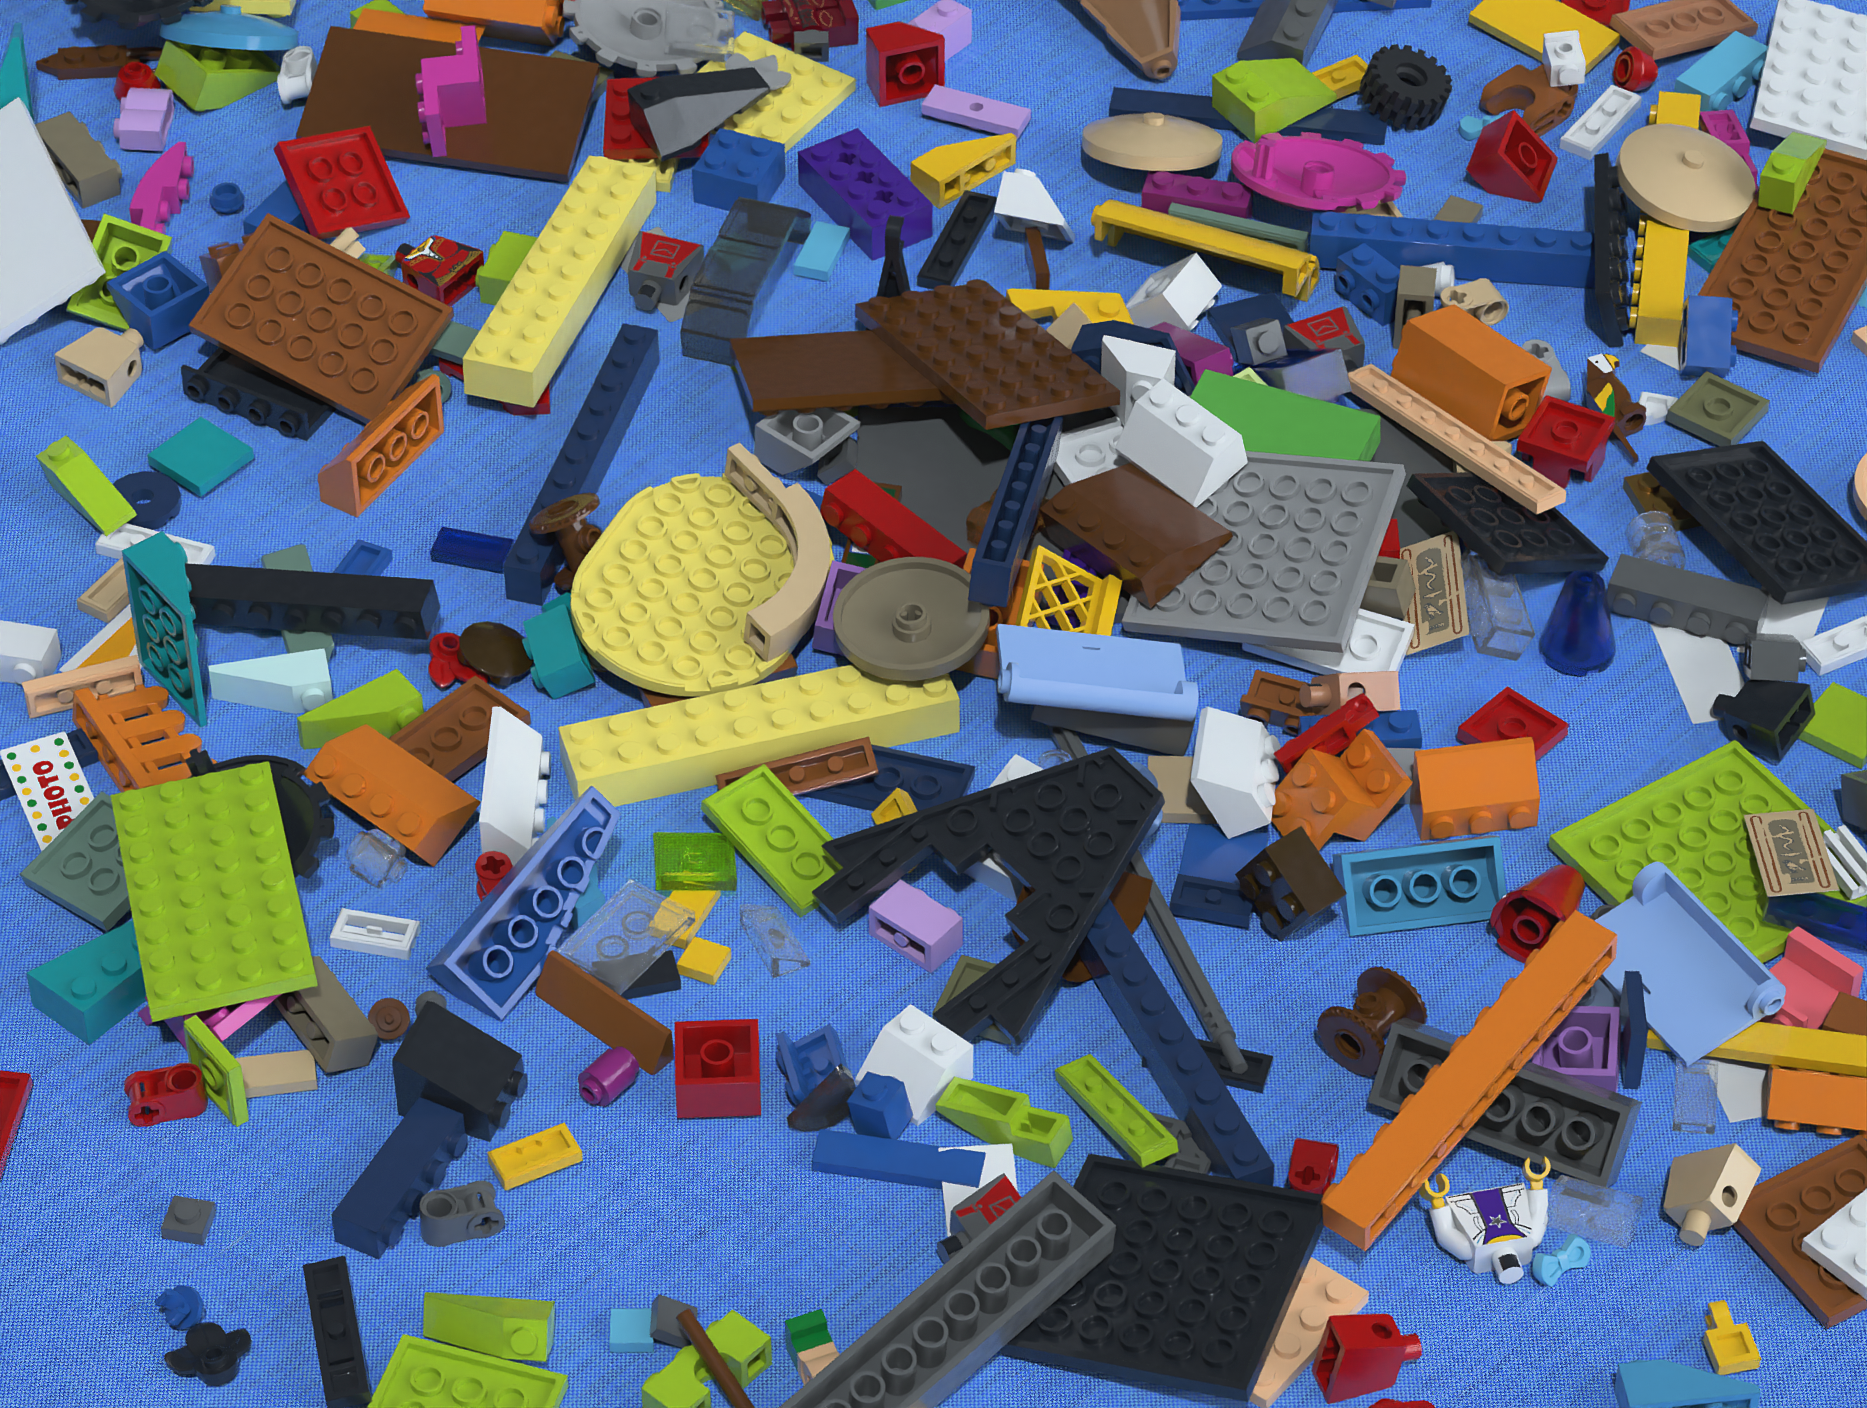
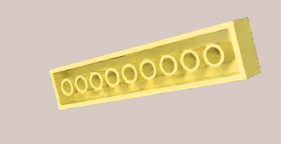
M588 156L464 355V394L532 408L535 407L656 205V168L642 166L638 163L611 160L602 156Z
M854 664L560 726L558 727L560 758L575 801L589 787L594 786L616 807L717 785L715 775L868 736L872 745L888 748L960 732V698L949 673L924 680L901 681L875 676Z

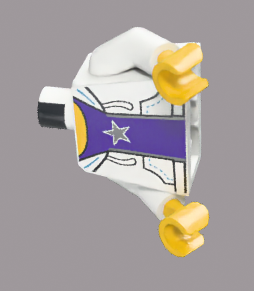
M1545 1156L1542 1158V1174L1537 1175L1531 1172L1529 1157L1522 1165V1174L1526 1180L1530 1181V1189H1526L1523 1182L1446 1196L1444 1203L1443 1196L1446 1195L1450 1187L1448 1178L1442 1173L1436 1175V1183L1439 1188L1438 1193L1430 1189L1427 1179L1419 1188V1194L1423 1199L1430 1201L1432 1204L1429 1213L1439 1245L1459 1260H1464L1469 1269L1474 1273L1478 1274L1496 1270L1500 1282L1510 1284L1518 1281L1524 1274L1521 1265H1527L1531 1262L1532 1250L1541 1244L1549 1221L1548 1189L1543 1188V1179L1548 1175L1551 1165Z

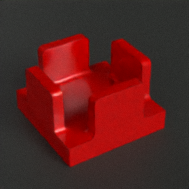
M1546 395L1519 436L1517 451L1522 452V460L1529 462L1533 457V469L1563 489L1569 484L1571 469L1584 472V480L1592 482L1604 463L1607 439L1614 429L1615 417Z

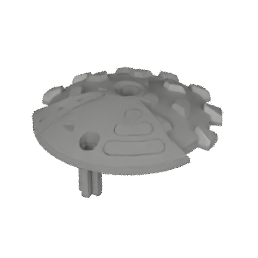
M564 0L562 16L574 21L575 27L569 28V34L576 45L588 44L597 52L596 58L598 62L608 67L616 62L635 68L638 76L654 77L657 71L676 70L680 75L692 74L696 71V64L700 61L716 62L718 55L724 51V47L717 45L718 40L730 38L732 28L731 21H724L719 18L718 11L724 9L725 6L721 0Z

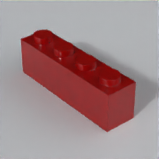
M857 469L852 470L825 488L820 509L823 519L880 562L903 557H928L952 563L963 569L967 553Z

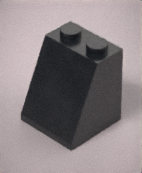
M428 1000L392 1059L398 1115L405 1117L416 1100L421 1097L462 1113L465 1133L468 1136L491 1142L499 1127L503 1128L506 1125L513 1101L516 1097L520 1098L523 1095L527 1085L528 1077L523 1072L522 1054L435 1002Z

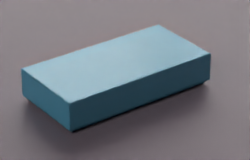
M816 221L794 263V275L828 281L850 239V228Z

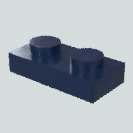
M1178 874L1169 909L1174 915L1249 928L1255 903L1243 893L1240 884Z

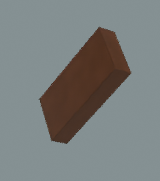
M1038 227L1025 228V259L1032 288L1036 290H1050V271L1040 230Z

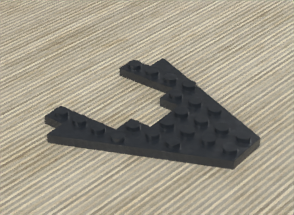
M1110 747L827 841L821 845L823 852L840 871L813 890L812 894L815 901L838 924H841L932 853H935L959 876L991 852L1032 892L1030 896L1005 914L1007 924L1026 942L933 1013V1016L937 1022L967 1042L994 1023L1018 1046L1024 1040L1164 806V796L1119 752Z

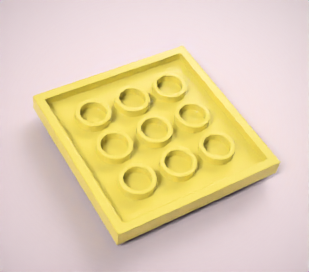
M746 31L742 32L724 48V51L718 55L716 62L709 61L696 72L726 70V61L735 53L744 55L749 61L775 55L778 71L791 74L789 83L779 89L770 90L768 95L742 114L734 113L724 121L725 126L723 129L785 144V153L856 90L855 78L802 55L795 54V52ZM714 130L710 131L714 135L717 133Z

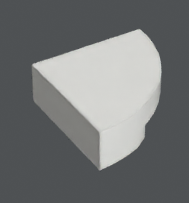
M1642 391L1639 404L1645 406L1647 410L1644 425L1658 424L1667 420L1668 409L1678 398Z

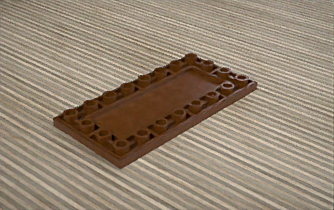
M330 26L296 133V139L370 126L383 156L569 182L600 68L598 63L479 47L483 70L487 123L446 127L447 156L433 157L431 144H424L422 123L419 121L418 114L420 95L417 93L416 74L422 73L421 59L457 55L456 43Z
M871 330L729 339V351L752 411L758 412L761 415H776L781 410L812 413L816 408L829 407L837 411H847L852 409L853 406L861 405L882 409L894 403L922 406L926 401H942L946 404H956Z

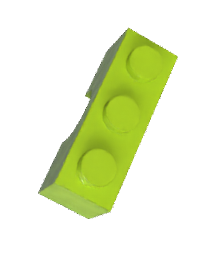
M733 1309L721 1320L712 1322L705 1330L743 1389L772 1365L771 1337ZM693 1344L683 1347L671 1363L660 1372H655L646 1379L641 1387L642 1408H711L710 1389L703 1385V1383L715 1378Z

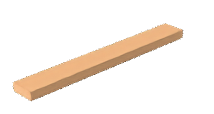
M1373 364L1343 375L1344 388L1535 514L1566 502V490Z

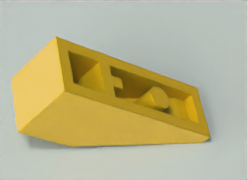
M1007 133L935 147L911 162V182L934 206L941 209L961 197L965 190L971 191L1016 163V135Z

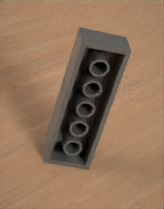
M1408 1018L1393 1022L1368 1102L1398 1113L1405 1098L1411 1093L1416 1095L1422 1088L1430 1069L1436 1064L1441 1066L1448 1058L1450 1049L1459 1036ZM1528 1061L1463 1137L1524 1159L1529 1157L1530 1161L1542 1165V1158L1545 1156L1550 1162L1551 1169L1607 1188L1617 1182L1642 1102Z

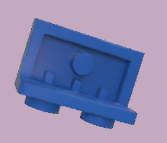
M830 1024L794 1043L784 1031L776 1035L780 1048L776 1052V1057L782 1070L788 1074L789 1081L785 1083V1087L795 1105L801 1103L814 1116L852 1095L855 1090L838 1034Z

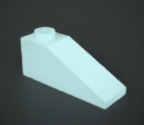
M324 648L208 666L213 699L293 714L309 712L333 700Z

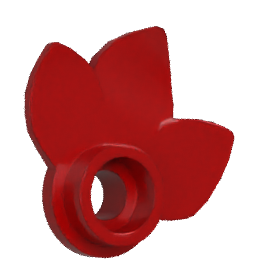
M449 632L439 633L430 641L429 653L432 658L428 666L430 678L441 689L452 684L455 678L467 682L472 677L477 676L487 683L488 675L477 671L472 665H465L459 661L457 652L460 647V636Z

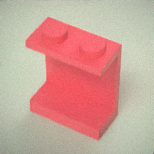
M1797 926L1787 936L1784 957L1769 969L1786 988L1784 1004L1776 1013L1766 1015L1757 1022L1821 1030L1840 991L1855 997L1859 996L1864 968Z

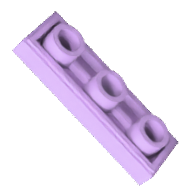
M936 84L922 103V114L935 117L939 121H950L966 125L970 129H981L999 135L1013 133L1016 135V139L1020 137L1031 119V109Z

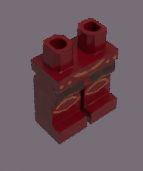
M771 0L761 2V19L764 25H768V35L771 43L776 45L788 43L790 50L794 52V32L813 29L828 31L829 47L858 44L859 15L853 0Z

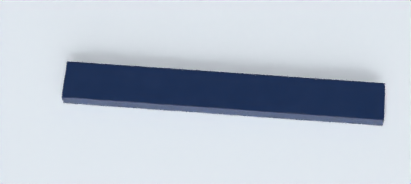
M1113 87L1109 117L1153 112L1184 118L1214 129L1240 131L1212 107L1211 96ZM1323 107L1276 133L1286 136H1300L1301 132L1321 134V138L1343 141L1346 138L1360 143L1385 145L1388 119L1386 122L1379 119L1380 113L1373 114L1372 112Z

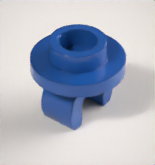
M177 1286L174 1289H166L154 1302L156 1306H164L167 1323L176 1329H190L198 1323L203 1311L202 1298L199 1292L191 1286Z

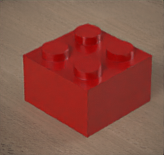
M758 1019L675 1022L677 1118L761 1115Z

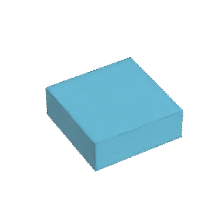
M611 1308L610 1353L654 1352V1338L650 1337L652 1308Z

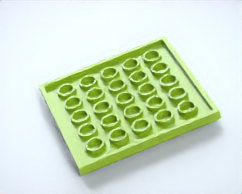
M1736 740L1550 835L1548 847L1568 866L1576 869L1584 881L1609 905L1618 906L1633 896L1632 885L1637 874L1653 862H1662L1762 964L1785 952L1787 936L1797 926L1815 936L1867 907V895L1850 900L1839 885V890L1767 897L1744 815L1811 808ZM1815 813L1822 837L1823 833L1828 830L1837 833ZM1828 847L1830 852L1841 864L1842 861L1839 859V857L1835 854L1831 847ZM1849 874V876L1853 879L1857 886H1861L1859 882L1855 879V877L1852 874Z

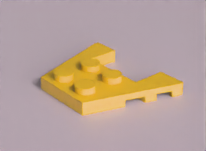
M1006 289V298L1031 319L1052 316L1055 321L1074 302L1084 311L1092 323L1117 320L1133 324L1120 293Z

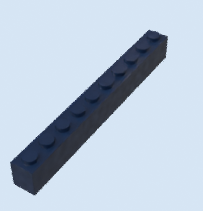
M622 324L504 564L506 599L543 606L554 583V577L560 571L565 557L554 533L533 534L529 528L530 520L544 508L564 498L589 492L597 494L660 363L657 329Z
M1108 898L1077 949L1079 956L1142 1058L1143 1056L1145 1057L1146 1066L1179 1120L1186 1123L1192 1133V1139L1210 1160L1212 1174L1214 1176L1274 1186L1273 1161Z

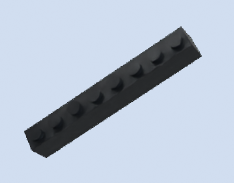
M185 564L186 575L192 587V590L189 592L190 603L196 615L193 624L428 640L440 610V603L432 579Z

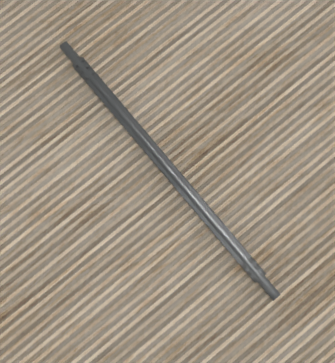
M1046 724L1065 762L1088 755L1075 730ZM1137 849L1125 871L1153 880L1149 902L1144 913L1211 1041L1220 1045L1232 1072L1242 1074L1248 1069V1065L1235 1042L1236 1033Z

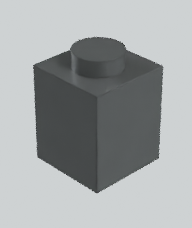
M1260 318L1230 328L1239 363L1257 365L1288 355L1278 319Z

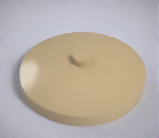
M1150 112L1107 117L1089 123L1082 132V149L1086 154L1099 161L1130 169L1149 171L1196 169L1216 162L1222 154V136L1214 129L1191 120Z
M1654 124L1642 127L1625 139L1616 158L1615 166H1618L1620 186L1631 201L1653 218L1680 229L1696 232H1716L1731 228L1741 221L1755 197L1754 177L1741 156L1718 138L1688 126Z

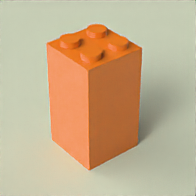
M424 0L423 11L429 18L485 26L486 28L482 34L484 37L556 47L557 38L562 37L565 27V19L562 17L564 0Z
M1455 304L1409 319L1404 325L1401 332L1400 346L1392 362L1391 377L1489 441H1506L1521 435L1542 402L1552 367Z

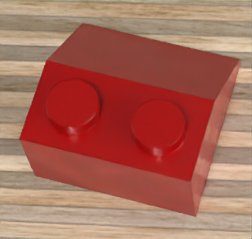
M899 21L866 28L867 84L879 107L926 98L935 84L945 87V38L942 34Z
M1512 110L1482 128L1466 170L1470 173L1472 179L1479 183L1488 194L1539 203L1543 200L1558 157L1519 114Z

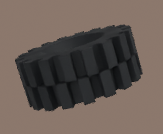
M1392 44L1390 49L1386 46L1381 47L1379 52L1376 51L1373 54L1360 82L1359 93L1363 94L1361 99L1364 104L1370 103L1369 110L1373 114L1376 112L1381 114L1379 119L1384 122L1387 119L1394 121L1393 126L1400 128L1401 124H1406V128L1414 130L1416 125L1419 129L1426 128L1428 124L1432 126L1439 119L1453 86L1450 85L1452 81L1451 76L1445 75L1447 69L1444 65L1437 66L1438 60L1435 57H1425V51L1418 49V52L1412 51V46L1404 45L1403 49H1400L1398 44Z

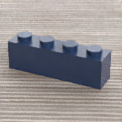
M421 1097L416 1100L331 1214L335 1242L376 1259L381 1258L389 1245L394 1246L397 1243L403 1226L411 1216H416L419 1213L422 1197L433 1186L436 1187L441 1183L450 1162L454 1157H459L463 1153L468 1135L465 1133L462 1113Z

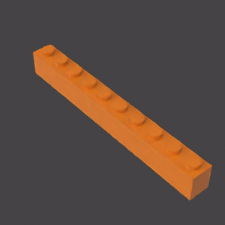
M1577 910L1565 922L1560 920L1552 929L1548 942L1541 950L1535 949L1529 955L1525 962L1524 970L1516 979L1511 977L1506 981L1500 991L1499 999L1492 1007L1486 1006L1481 1010L1475 1020L1473 1029L1467 1036L1461 1035L1456 1039L1450 1049L1448 1058L1441 1066L1436 1064L1430 1069L1424 1080V1085L1416 1095L1411 1093L1405 1098L1399 1108L1397 1117L1390 1125L1385 1123L1379 1128L1373 1139V1144L1365 1154L1359 1153L1353 1158L1346 1176L1340 1183H1333L1328 1187L1321 1200V1205L1323 1206V1225L1363 1251H1366L1616 959L1617 934Z

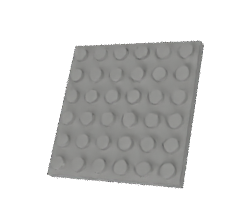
M1245 451L1248 463L1197 507L1198 510L1231 531L1233 537L1152 608H1149L1131 595L1122 619L1124 630L1344 653L1406 476L1404 465Z

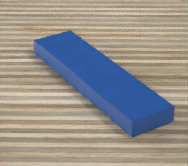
M820 1129L812 1157V1171L942 1190V1182L979 1188L986 1153L957 1148L939 1152L938 1148L946 1147Z

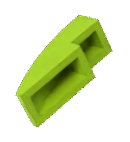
M954 1076L935 1104L936 1110L978 1138L992 1145L1012 1144L1014 1155L1052 1168L1057 1166L1074 1140L1068 1115L1031 1107L1028 1094Z

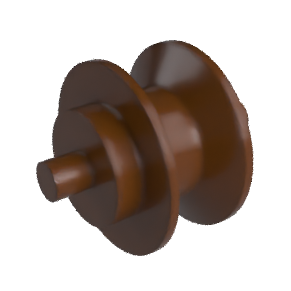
M384 998L377 1001L371 1007L368 1020L378 1032V1037L382 1039H395L407 1030L410 1016L407 1007L401 1001L394 998Z

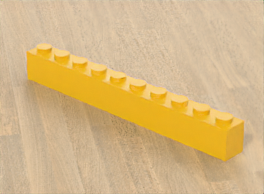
M1659 91L1658 105L1651 104L1648 125L1677 124L1698 129L1701 95ZM1640 209V213L1647 214L1646 212ZM1640 214L1638 236L1645 237H1638L1636 259H1642V261H1635L1633 281L1640 282V284L1633 283L1631 305H1638V307L1631 306L1629 328L1636 329L1635 344L1678 347L1682 321L1689 230L1665 224L1648 214Z

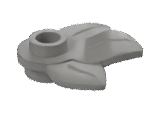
M735 53L725 63L726 70L755 67L770 86V90L779 89L791 80L790 73L778 71L775 55L749 61L744 55Z

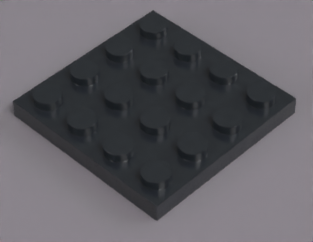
M1473 472L1412 474L1406 485L1418 497L1417 500L1421 505L1431 509L1441 519L1440 522L1444 527L1454 531L1464 541L1465 547L1477 553L1487 562V567L1498 575H1532L1534 573L1547 572L1557 574L1570 571L1603 570L1609 559L1604 552L1555 507L1535 514Z

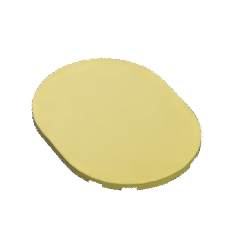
M699 473L672 477L670 482L655 488L649 486L627 501L585 556L577 569L571 589L570 611L572 622L581 643L602 666L618 677L639 687L663 694L699 697L751 686L769 676L782 665L798 644L797 642L782 655L767 663L743 639L747 612L765 603L784 586L794 569L792 555L780 531L724 473H722V477H700ZM829 537V542H830V563H829V571H830V567H831V564H832V560L834 561V556H833V551H832V542H831V539H830V537Z

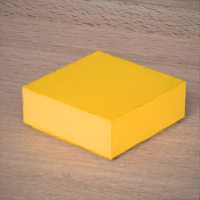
M694 936L677 962L678 972L680 975L715 985L732 958L731 948Z

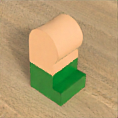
M822 1309L785 1320L786 1350L805 1385L838 1357L840 1353L837 1351L829 1334L827 1320Z

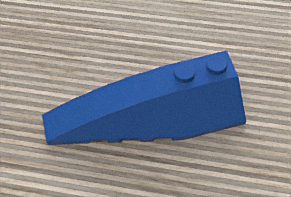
M594 786L589 787L500 880L425 969L454 997L497 1020H502L542 972L548 953L552 950H557L555 946L563 929L567 928L573 916L571 912L581 893H584L590 880L588 876L596 860L600 859L621 813Z

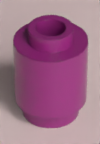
M618 1046L615 1049L606 1050L578 1075L580 1094L590 1104L607 1106L635 1081L636 1074L639 1072L638 1061L624 1047Z

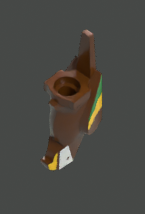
M1602 353L1587 358V408L1615 417L1614 429L1608 439L1613 445L1616 443L1633 463L1638 462V455L1626 439V436L1643 430L1646 422V407L1639 404V402H1632L1631 395L1626 386L1615 376V368L1620 367V360L1617 357Z

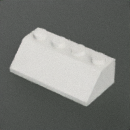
M492 707L479 826L482 854L489 851L502 852L509 857L514 866L539 839L537 838V832L544 833L545 810L540 809V804H547L548 781L543 780V775H550L551 753L550 751L543 750V737L540 733L502 707Z

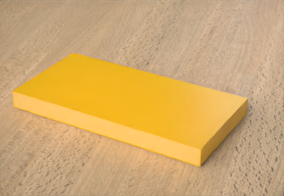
M1483 0L1469 13L1470 23L1541 62L1545 33L1578 30L1579 42L1586 61L1585 75L1620 40L1619 33L1558 0Z

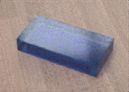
M441 527L430 550V558L432 562L503 574L504 564L514 546V539Z

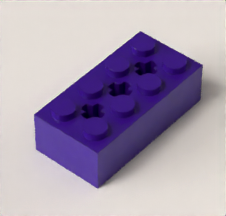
M858 128L798 151V185L838 226L850 228V239L872 261L885 256V229L889 215L905 217L901 229V241H905L903 248L933 237L932 203Z

